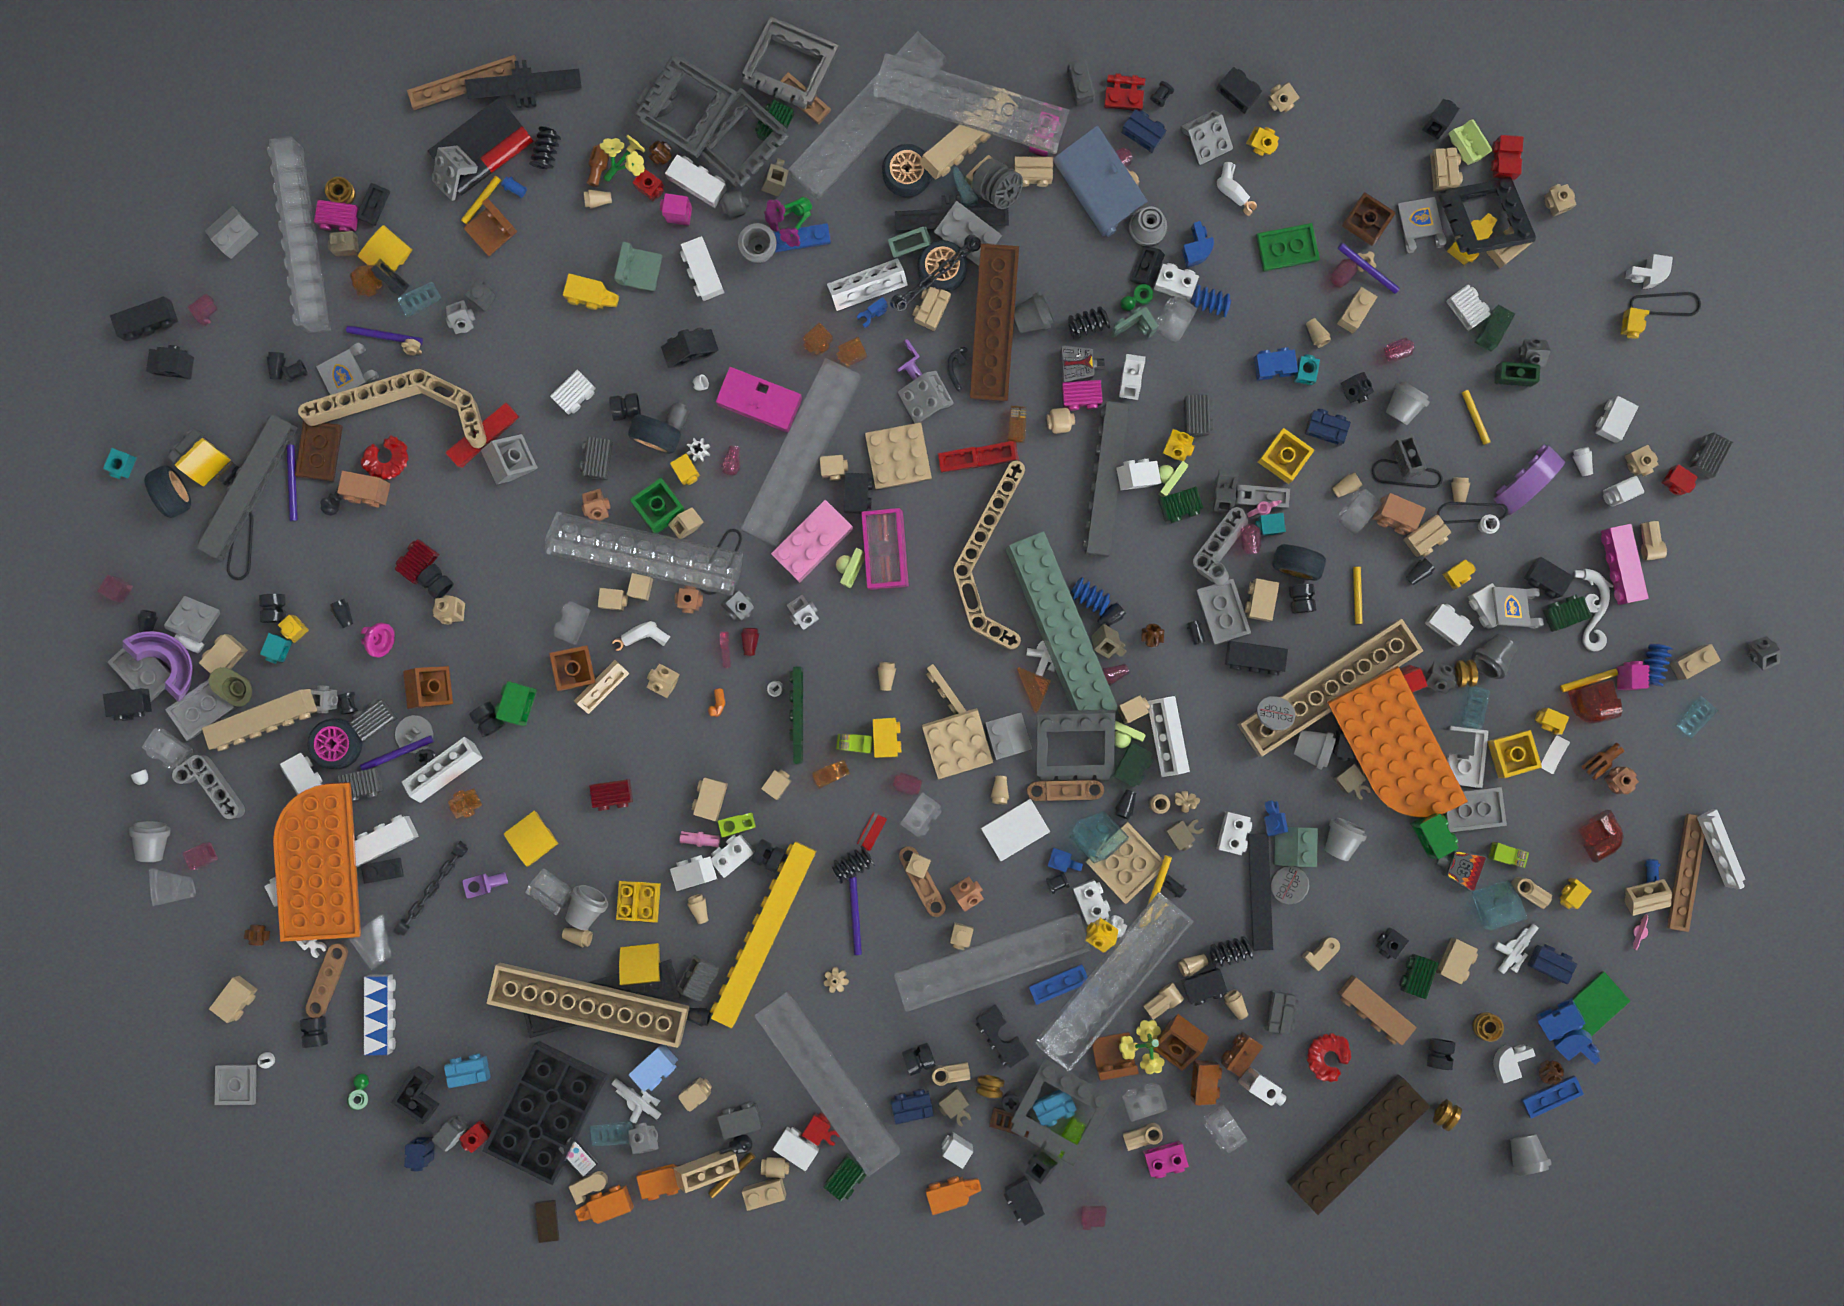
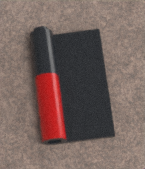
M499 97L427 151L435 160L438 148L458 146L478 166L477 173L460 175L456 195L460 193L462 196L534 141Z

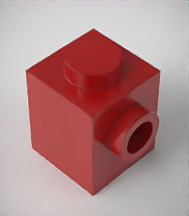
M646 169L632 182L638 191L652 201L655 198H659L664 192L663 182Z
M1678 464L1671 467L1661 483L1667 486L1671 493L1683 495L1692 492L1698 477Z
M480 1120L459 1138L460 1144L466 1151L473 1153L488 1140L491 1131Z

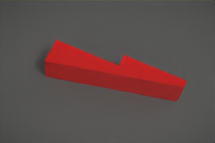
M508 403L503 404L482 422L487 440L483 447L474 448L467 438L463 437L445 453L458 467L463 468L487 444L496 440L519 418L518 414Z
M1015 441L938 453L941 472L1019 461Z

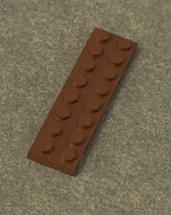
M981 243L970 398L1008 401L1019 246Z

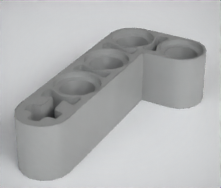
M1235 507L1227 513L1193 559V564L1197 571L1217 585H1223L1229 579V574L1220 561L1248 525V518L1242 508ZM1230 531L1228 536H1223L1225 532ZM1216 546L1219 547L1217 551H1211L1212 548ZM1207 561V564L1205 566L1200 567V564L1202 562ZM1222 571L1220 576L1215 577L1217 572Z
M194 755L173 770L172 778L178 784L192 783L197 779L225 818L237 819L244 815L245 807L208 756ZM199 759H201L203 762L201 768L197 766V762ZM184 770L187 773L185 780L182 779V772ZM210 774H212L214 777V781L212 784H210L208 781V777L210 776ZM221 790L225 792L223 800L219 797Z

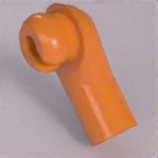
M720 688L714 690L715 705L708 708V714L711 717L720 716L726 704L724 691Z

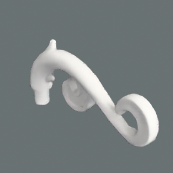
M1574 570V578L1588 580L1591 585L1595 583L1600 591L1601 599L1598 605L1594 604L1595 600H1599L1597 595L1588 594L1584 597L1590 612L1595 613V615L1586 627L1582 638L1583 644L1588 650L1600 651L1606 646L1607 637L1602 631L1596 629L1594 633L1597 634L1598 641L1591 643L1589 634L1607 610L1610 600L1609 587L1613 588V585L1594 570Z

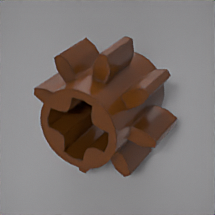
M655 141L649 147L651 154L648 157L657 165L659 163L663 165L671 159L672 154L669 151L672 148L667 142Z
M1149 624L1146 628H1142L1141 641L1145 642L1148 647H1157L1159 643H1164L1165 630L1161 629L1157 624Z
M253 924L250 925V929L245 930L244 939L249 940L248 945L262 946L264 941L269 940L270 931L265 930V925Z
M1546 1060L1540 1064L1539 1076L1543 1082L1556 1085L1562 1081L1561 1077L1564 1076V1069L1560 1063Z

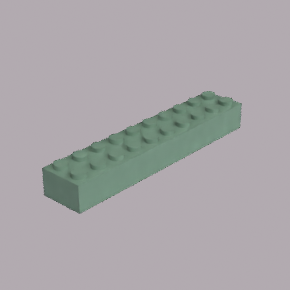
M1043 531L1010 544L1005 550L1072 710H1117L1118 706L1045 532Z

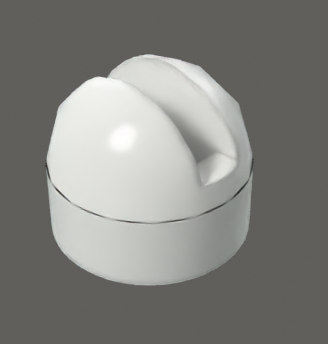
M703 374L696 376L692 381L695 385L693 388L698 391L708 389L709 387L708 379Z
M773 681L767 686L769 695L773 697L781 695L784 690V686L780 681ZM779 686V689L774 692L773 689Z
M145 769L131 774V778L135 784L142 785L148 781V773Z
M265 1052L258 1057V1065L261 1068H269L275 1063V1057L270 1052ZM269 1058L270 1062L262 1063V1060Z

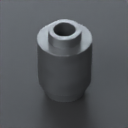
M679 402L676 405L672 404L665 420L667 421L666 423L680 431L690 412L686 410L688 406Z

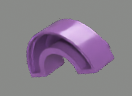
M1543 444L1536 451L1537 455L1528 462L1530 465L1526 470L1522 468L1515 475L1516 479L1507 486L1502 485L1496 491L1498 495L1494 500L1498 504L1507 506L1509 515L1531 500L1552 480L1565 464V461L1549 445Z
M153 631L137 633L123 640V648L136 661L146 657H155L167 663L171 674L165 682V689L180 702L188 692L192 680V661L186 648L174 637Z

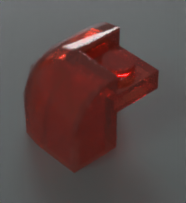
M1613 680L1568 691L1576 716L1585 722L1601 723L1622 716L1621 698L1618 699Z
M1605 810L1590 819V823L1579 829L1587 843L1583 846L1591 860L1595 863L1615 853L1623 843L1624 835L1622 828L1611 810Z

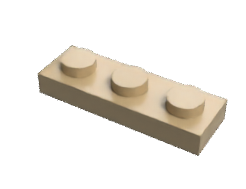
M614 660L595 679V683L590 684L574 700L575 703L589 714L629 672Z
M934 664L927 668V677L932 683L936 682L940 688L937 691L942 698H948L951 703L948 706L954 715L966 712Z

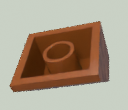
M588 645L549 653L558 692L595 683Z
M449 666L413 668L403 671L407 709L453 704Z
M1177 1014L1158 1036L1159 1045L1154 1047L1153 1050L1183 1071L1203 1052L1209 1036Z
M1193 1061L1190 1099L1195 1105L1216 1104V1099L1220 1098L1218 1079L1222 1078V1068L1219 1067L1220 1065L1217 1062Z

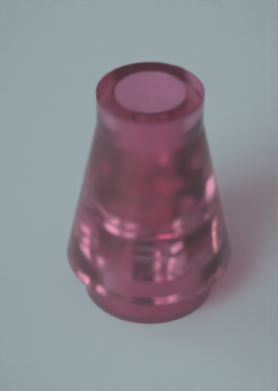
M729 446L721 466L723 473L737 475L738 471H740L739 447Z
M1125 663L1102 669L1109 686L1129 674Z

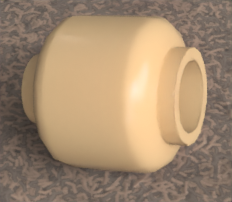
M1068 408L1051 409L1050 413L1046 415L1048 430H1051L1054 434L1070 432L1072 425H1075L1074 413L1070 414Z

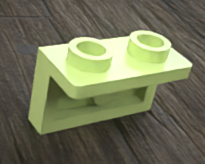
M1474 119L1448 133L1452 144L1457 147L1462 160L1467 165L1478 162L1492 152L1491 146Z

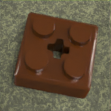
M1364 192L1343 222L1342 227L1373 246L1394 217L1395 211ZM1368 216L1371 217V222L1366 221V218Z

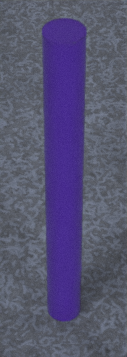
M1344 243L1338 246V250L1394 294L1399 291L1400 288Z
M347 326L346 332L350 334L398 342L414 339L420 342L421 345L423 344V338L354 326Z
M286 445L290 521H298L294 445Z
M430 735L360 764L361 770L371 769L434 742L433 737Z
M850 877L849 889L854 955H862L856 877Z

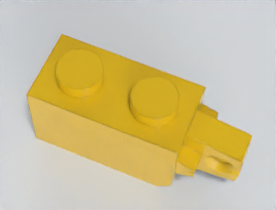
M1489 213L1480 221L1473 220L1471 222L1477 240L1488 239L1493 233L1492 228L1497 219ZM1456 241L1447 250L1450 255L1463 265L1469 261L1472 263L1479 255V253L1470 255L1467 252L1461 253Z
M568 274L563 296L568 303L573 305L585 304V307L592 310H597V308L603 309V306L617 307L619 296L608 291L601 281Z

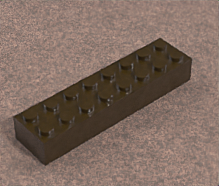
M1397 1074L1312 1156L1287 1183L1319 1215L1431 1106L1402 1076Z

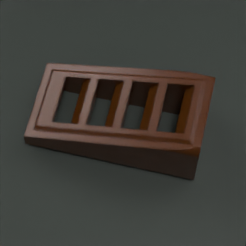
M994 1107L989 1127L1018 1135L1011 1131L1013 1124L1011 1121L1016 1112L1010 1113ZM998 1114H1002L1000 1124H996ZM1006 1116H1009L1008 1126H1004ZM1026 1131L1024 1137L1028 1138L1029 1131Z

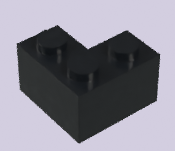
M697 328L693 331H689V329L681 330L677 336L667 339V343L661 346L668 368L681 367L693 359L708 358L719 351L712 329L703 330V328Z
M168 345V348L157 347V350L149 349L146 371L158 376L191 379L194 357L189 355L188 351L182 350L179 346Z
M140 688L103 694L105 716L113 718L114 721L134 720V718L144 717L145 713L152 712L149 689Z
M420 1066L414 1068L391 1103L421 1124L426 1123L439 1106L438 1102L424 1093L434 1079V1076Z

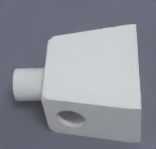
M1250 1066L1238 1080V1083L1249 1092L1271 1106L1274 1103L1281 1106L1286 1100V1095L1281 1093L1282 1089Z

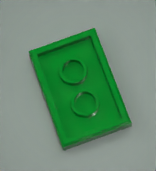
M1313 223L1256 234L1263 272L1320 260Z
M1604 971L1599 973L1572 998L1585 1021L1581 1029L1590 1033L1591 1036L1630 1002L1629 998Z

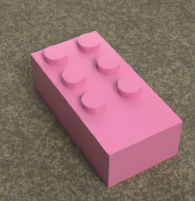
M824 500L771 555L800 583L853 530V526Z

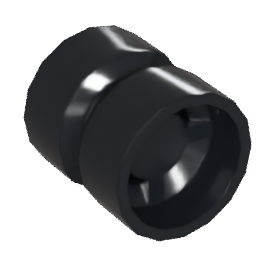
M637 393L626 394L624 399L619 395L609 398L613 421L623 420L626 418V415L630 419H633L636 415H641Z
M436 564L428 566L417 577L418 583L422 587L428 588V593L434 599L443 597L454 585L447 575L442 576V571Z
M1314 584L1289 586V595L1293 599L1290 603L1292 614L1317 611L1316 600L1312 599V596L1315 595Z
M285 594L259 595V606L263 608L260 611L261 623H279L286 618V611L283 609L285 606Z
M490 701L469 713L474 724L479 725L477 729L482 737L493 734L505 725L503 720L496 718L495 708Z
M761 839L751 861L759 866L764 864L765 869L775 873L786 851L778 846L773 848L772 843ZM766 852L770 853L768 859L764 857Z
M325 1016L300 1020L301 1032H304V1035L301 1037L302 1048L328 1044V1035L324 1031L327 1027Z
M1430 1038L1429 1050L1431 1054L1428 1055L1427 1066L1442 1070H1453L1454 1059L1451 1055L1455 1053L1456 1042Z
M928 1043L917 1046L916 1050L911 1048L902 1052L910 1076L920 1073L922 1068L928 1070L936 1067Z

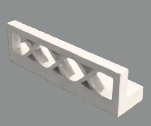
M898 258L827 284L837 311L908 285Z
M1711 809L1698 816L1697 819L1725 887L1742 889L1745 887L1743 884L1745 877L1718 810Z

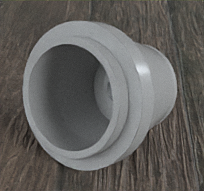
M1153 206L1136 211L1129 223V232L1132 239L1143 246L1158 244L1164 238L1167 231L1165 216L1160 209ZM1147 219H1152L1154 223L1148 224Z
M754 223L748 225L739 235V250L743 257L751 262H765L776 250L775 234L764 224ZM761 245L762 250L757 251L755 249L756 246Z
M1402 381L1401 384H1395V390L1386 413L1403 424L1408 425L1430 402L1427 400L1428 396Z
M1302 730L1294 755L1317 766V769L1327 768L1336 738L1333 737L1334 733Z
M1339 817L1336 820L1331 819L1324 851L1336 858L1349 861L1362 841L1365 842L1367 838L1365 830Z
M143 821L133 824L129 828V836L132 838L135 860L140 862L161 861L171 828L165 823L157 821Z
M587 885L574 887L565 916L566 921L577 929L588 930L598 916L605 912L608 907L605 895Z
M1537 1134L1510 1139L1513 1162L1511 1168L1513 1173L1517 1172L1518 1176L1549 1170L1548 1166L1552 1165V1162L1547 1157Z

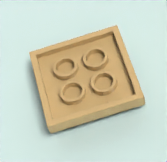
M921 422L865 433L876 490L932 479Z
M977 708L922 725L938 779L993 763Z
M1126 822L1085 862L1127 904L1159 873L1163 859Z

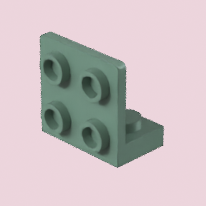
M622 242L614 279L619 285L654 292L663 256L658 253L634 249L630 243Z
M1139 307L1126 320L1121 318L1114 323L1115 326L1111 336L1114 338L1139 323L1138 328L1140 332L1150 338L1156 333L1159 326L1147 307L1142 310Z

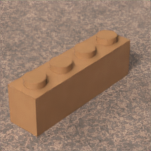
M1353 975L1338 992L1342 996L1340 1000L1348 1007L1354 1006L1357 1009L1355 1012L1364 1020L1367 1017L1372 1021L1370 1025L1378 1032L1384 1031L1387 1034L1385 1038L1394 1045L1396 1043L1403 1045L1417 1028Z

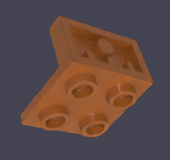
M487 198L482 202L486 209L467 224L464 229L488 256H491L517 231Z
M1129 1032L1092 1038L1097 1074L1100 1081L1139 1074L1135 1059H1124L1119 1049L1121 1037L1130 1036Z
M1245 1032L1235 1037L1233 1047L1230 1051L1226 1050L1221 1058L1223 1060L1221 1064L1240 1078L1263 1048L1260 1043Z

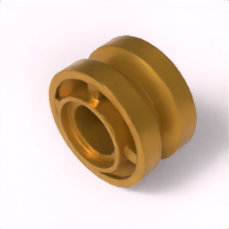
M339 176L333 177L325 185V194L331 202L351 204L356 196L355 188L347 179ZM344 188L343 193L337 195L338 190Z
M1473 659L1467 660L1466 663L1463 660L1456 661L1454 669H1456L1457 686L1465 687L1466 684L1469 687L1476 686L1478 669Z
M1489 1012L1480 1013L1473 1020L1472 1027L1474 1033L1485 1041H1496L1504 1032L1502 1020ZM1491 1022L1492 1028L1490 1031L1486 1032L1485 1025L1486 1023Z
M992 1075L978 1076L977 1082L981 1085L976 1086V1093L988 1098L1002 1097L1003 1091L1000 1090V1087H1004V1080Z
M1445 1099L1437 1107L1433 1123L1438 1126L1442 1125V1128L1446 1131L1452 1130L1460 1119L1462 1108L1458 1105L1453 1106L1451 1101Z

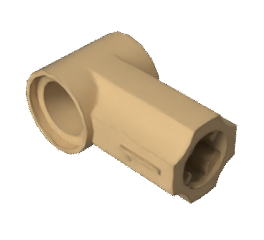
M1659 521L1640 524L1643 539L1641 546L1643 559L1647 561L1665 558L1667 548L1661 539Z
M1516 877L1511 882V889L1514 893L1523 896L1541 909L1548 906L1552 900L1550 893L1534 884L1530 879ZM1525 882L1526 887L1521 891L1520 884Z
M1172 982L1162 988L1159 994L1143 1005V1007L1154 1020L1169 1008H1174L1180 1004L1184 997Z
M968 1062L934 1067L931 1071L933 1082L943 1086L946 1083L970 1080ZM938 1071L945 1072V1077L942 1080L935 1078V1074Z
M1149 1123L1145 1127L1123 1133L1128 1151L1149 1144H1158L1163 1137L1162 1130L1157 1123ZM1150 1130H1157L1159 1132L1156 1137L1148 1136Z

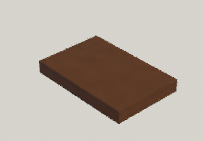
M303 420L295 470L296 477L334 482L342 425L322 423L310 426Z

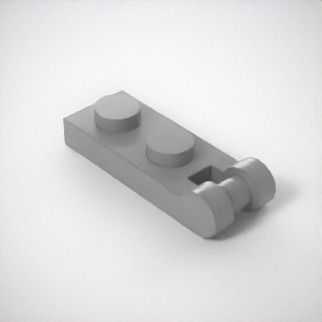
M1236 485L1237 498L1235 505L1258 506L1263 501L1271 503L1272 501L1281 500L1282 502L1274 508H1289L1290 489ZM1245 492H1250V499L1245 498Z

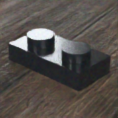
M371 183L356 218L376 226L390 191Z
M381 259L371 268L375 277L383 280L393 293L401 296L409 287Z
M401 858L361 865L364 884L404 877Z

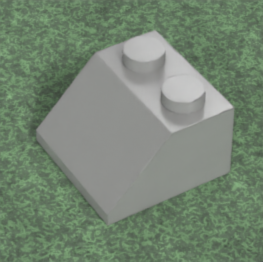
M234 206L228 209L205 230L211 241L231 259L259 234Z
M522 434L493 440L481 450L496 485L513 481L538 468Z
M1022 712L985 723L995 760L1032 749Z

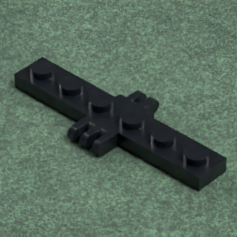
M518 60L514 61L515 69H512V75L465 79L468 99L515 95L517 108L522 107L521 100H524L525 107H529L528 99H531L533 107L537 106L536 92L582 88L579 68L532 73L531 67H527L526 60H522L523 68L519 67Z
M941 195L942 209L895 211V230H915L923 226L927 229H936L955 204L953 203V195H949V203H946V196ZM957 195L956 201L961 204V196ZM967 208L989 226H1009L1008 208Z

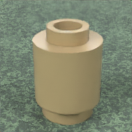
M1156 794L1150 798L1149 808L1154 813L1163 814L1169 810L1170 801L1165 795ZM1157 800H1160L1162 803L1159 808L1155 806Z
M767 1157V1159H762L761 1175H766L769 1178H785V1174H789V1162H786V1158Z

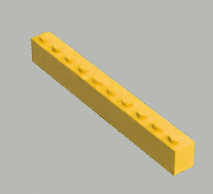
M797 841L794 842V845L790 843L785 853L788 857L785 862L782 861L777 870L780 874L777 880L773 878L769 889L772 891L769 897L765 896L761 903L763 910L760 915L756 914L752 922L755 927L752 932L748 931L744 942H746L744 950H739L735 958L738 962L735 967H731L727 975L730 979L727 985L723 984L720 989L719 995H721L718 1003L714 1002L710 1012L713 1013L711 1019L733 1028L817 852L816 850Z

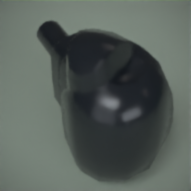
M338 487L334 494L330 493L328 498H323L320 501V509L326 515H336L342 499L338 497Z
M746 1134L735 1136L734 1140L729 1142L730 1146L720 1149L719 1154L730 1151L735 1154L747 1153L752 1148V1140Z

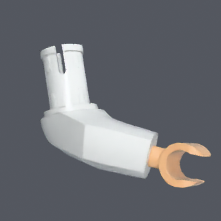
M1225 162L1222 175L1217 180V187L1239 206L1244 205L1243 212L1250 216L1252 210L1256 209L1257 204L1254 201L1248 202L1250 196L1240 184L1233 180L1236 165L1232 162Z
M649 621L630 629L621 636V639L616 638L612 644L620 642L621 647L616 649V651H619L624 645L629 646L650 636L664 646L670 636L657 628L655 622Z

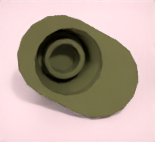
M224 667L217 668L210 674L209 686L211 690L228 703L241 707L251 700L252 685L245 676Z

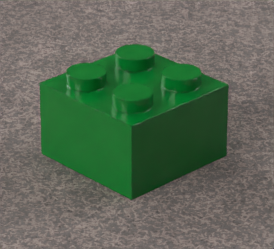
M662 478L630 499L632 506L654 535L668 527V524L678 514L685 511L682 504Z
M507 681V684H504L501 690V695H503L501 703H498L495 708L496 718L516 725L526 726L537 689Z
M1434 813L1410 823L1428 858L1440 859L1459 849L1457 846L1458 839L1453 832L1450 833L1447 827L1449 823L1444 815L1441 816L1439 813Z

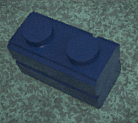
M1135 109L1123 126L1121 133L1153 153L1167 130L1164 129L1165 126L1161 122H1154L1149 119V115L1146 112Z
M1317 409V411L1314 410L1310 414L1305 435L1341 446L1345 442L1351 422L1347 421L1345 416L1328 415V411Z
M1544 944V946L1537 945L1527 966L1561 983L1569 984L1572 974L1577 967V963L1572 961L1573 957L1563 952L1559 955L1554 952L1555 948Z
M924 1089L914 1090L911 1095H906L905 1093L895 1094L894 1098L891 1099L895 1124L934 1116L930 1093Z
M416 1137L405 1145L406 1157L404 1167L411 1168V1171L414 1172L422 1171L423 1167H427L434 1160L433 1148L435 1143L432 1142L433 1137Z

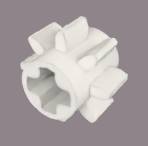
M693 438L694 442L687 444L691 450L687 454L694 455L693 461L700 458L703 462L705 455L710 456L706 450L710 448V445H704L703 438L700 441ZM701 446L703 451H698V453L696 454V451L694 449L699 448Z
M1115 915L1110 918L1107 917L1105 921L1118 929L1117 938H1123L1127 925L1124 924V919Z

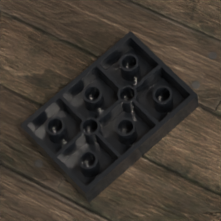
M541 1041L536 1042L482 1151L553 1186L566 1163L608 1074ZM572 1135L570 1141L567 1142L566 1140ZM559 1147L566 1149L562 1157L556 1151Z

